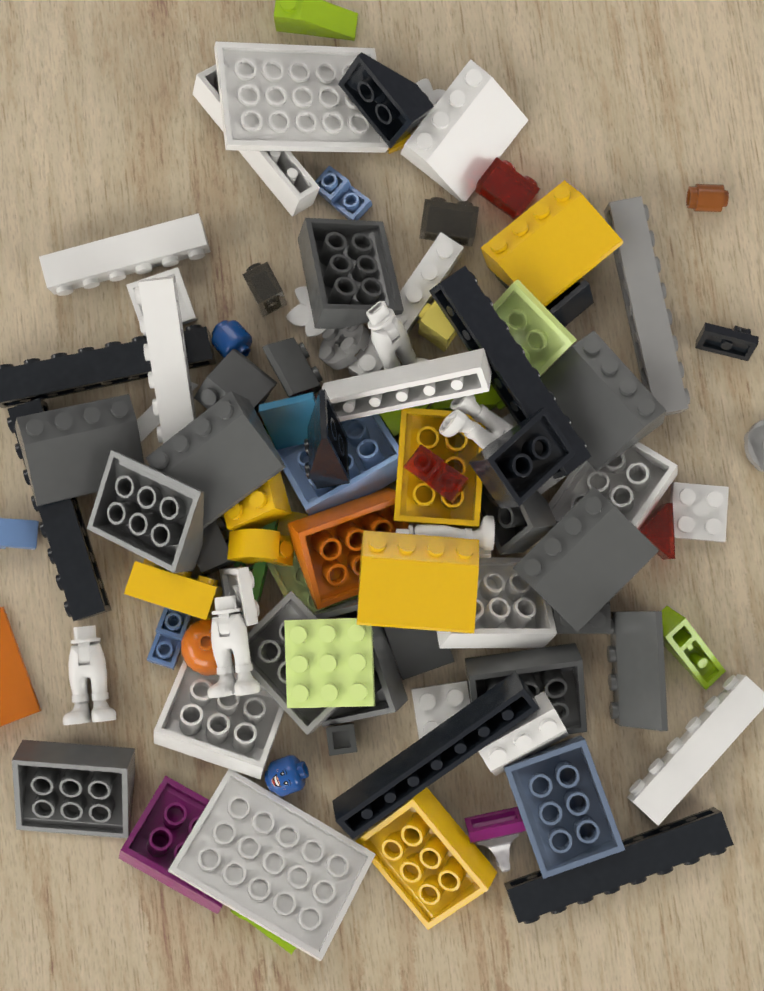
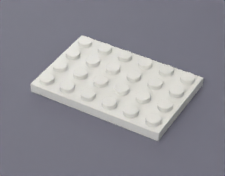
M215 42L214 51L226 150L386 153L389 148L388 145L338 85L357 55L361 52L376 60L375 48Z
M228 769L168 872L318 961H321L376 854L236 771Z

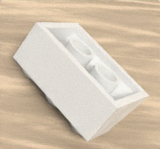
M545 691L534 696L539 705L537 711L478 751L490 772L495 776L504 772L505 766L541 751L569 736Z

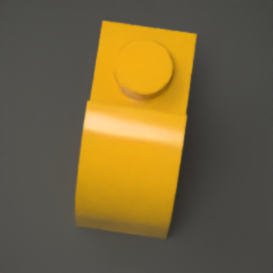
M240 529L229 532L227 559L248 564L267 562L281 566L293 565L294 548L291 537L280 535V531Z

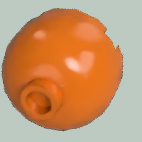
M201 619L193 623L185 631L181 641V654L187 666L205 676L217 675V664L211 643L212 619Z

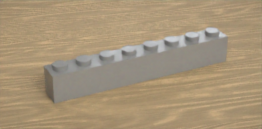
M641 196L609 202L604 210L606 222L623 240V244L613 254L641 382L667 410L665 416L682 413L688 409L690 395L688 389L683 386L684 368L677 359L678 341L671 332L672 314L670 309H666L665 305L666 287L664 283L660 282L659 278L661 265L659 258L655 257L653 251L655 238L653 231H649L647 224L649 220L648 207L646 204L643 205Z

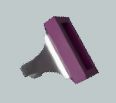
M518 806L464 818L470 843L477 842L478 845L490 849L496 858V864L501 869V872L510 871L509 852L511 843L519 836V833L526 831Z

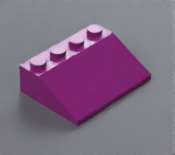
M165 775L122 846L118 859L218 914L224 904L168 872L210 800Z

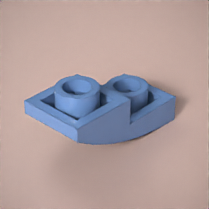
M330 165L315 181L320 187L318 193L348 220H359L372 206L369 198L351 186L349 180Z
M0 518V549L8 547L35 550L39 521Z
M164 607L156 628L155 639L147 657L148 662L175 669L181 652V641L189 627L191 615Z

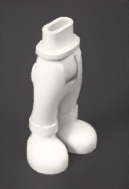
M385 301L377 302L366 312L369 319L368 327L371 329L372 334L371 340L381 359L384 370L400 367V362L404 366L428 360L416 358L404 325L397 318L394 311L387 307Z
M474 395L453 399L451 409L454 411L444 419L439 433L445 437H452L458 432H462L464 436L472 439L480 448L484 449L514 426L490 411L488 407L483 404L479 405ZM466 414L472 416V419L475 421L470 420ZM477 422H479V423H481L482 425H484L486 428L489 429V431H487L486 429H484L483 427H481V425L478 424Z
M484 516L480 522V527L473 531L472 528L459 529L439 524H417L415 528H413V525H409L408 529H396L395 533L479 540V558H491V550L494 547L495 523L494 516Z
M236 595L214 598L215 611H212V615L218 616L212 617L211 643L217 664L216 669L219 681L208 688V698L259 693L260 684L251 674L253 663H251L247 627L241 615V608H237ZM232 651L235 659V668L232 660ZM234 672L238 676L237 682L235 681Z
M96 625L74 627V640H71L73 646H71L69 655V681L74 708L71 712L64 715L63 725L89 723L91 718L92 722L116 720V711L110 708L106 699H109L106 661L100 645L101 638L96 636ZM88 678H90V681H91V689H92V694H91V696H92V701H93V710H92V713H90L89 704H88V701H89L88 685H87V680H88Z

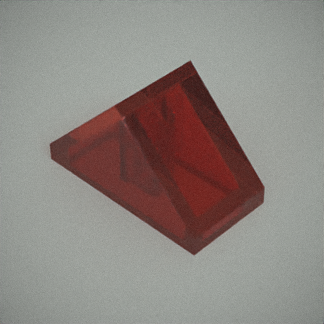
M666 503L657 508L641 526L639 531L659 550L658 556L663 560L676 559L673 503Z

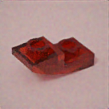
M420 444L404 466L411 474L452 504L469 483L467 477L445 463L442 458L422 444Z

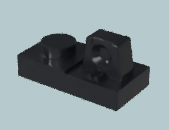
M705 322L696 339L695 348L749 361L758 345L759 337L751 335V329L749 328L746 329L735 325L732 330Z

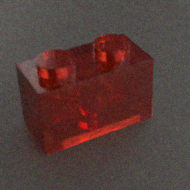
M498 157L494 159L478 180L475 189L476 193L513 220L530 208L540 191L534 179L529 176H522L516 171L512 163L507 160L502 161Z

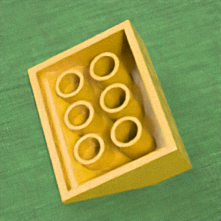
M564 180L481 247V251L487 267L510 287L513 282L519 280L546 307L623 244V240L584 195Z
M419 408L401 409L394 521L469 528L480 527L482 481L469 462L483 449L472 439L464 436L462 432H458L452 437H445L439 433L442 422L453 411ZM466 414L470 420L475 421L472 419V416ZM477 422L478 424L481 425V427H483L484 429H486V427H485L484 425H482L481 423Z
M364 530L360 558L357 625L474 634L479 574V540Z
M425 788L375 823L355 841L376 854L372 863L428 930L486 892L498 873L474 843H470L466 833L428 788Z

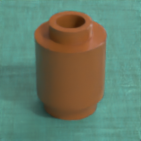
M696 184L695 186H689L686 206L695 212H721L722 208L728 205L729 192L721 184Z

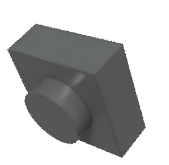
M354 723L326 726L329 756L358 751Z

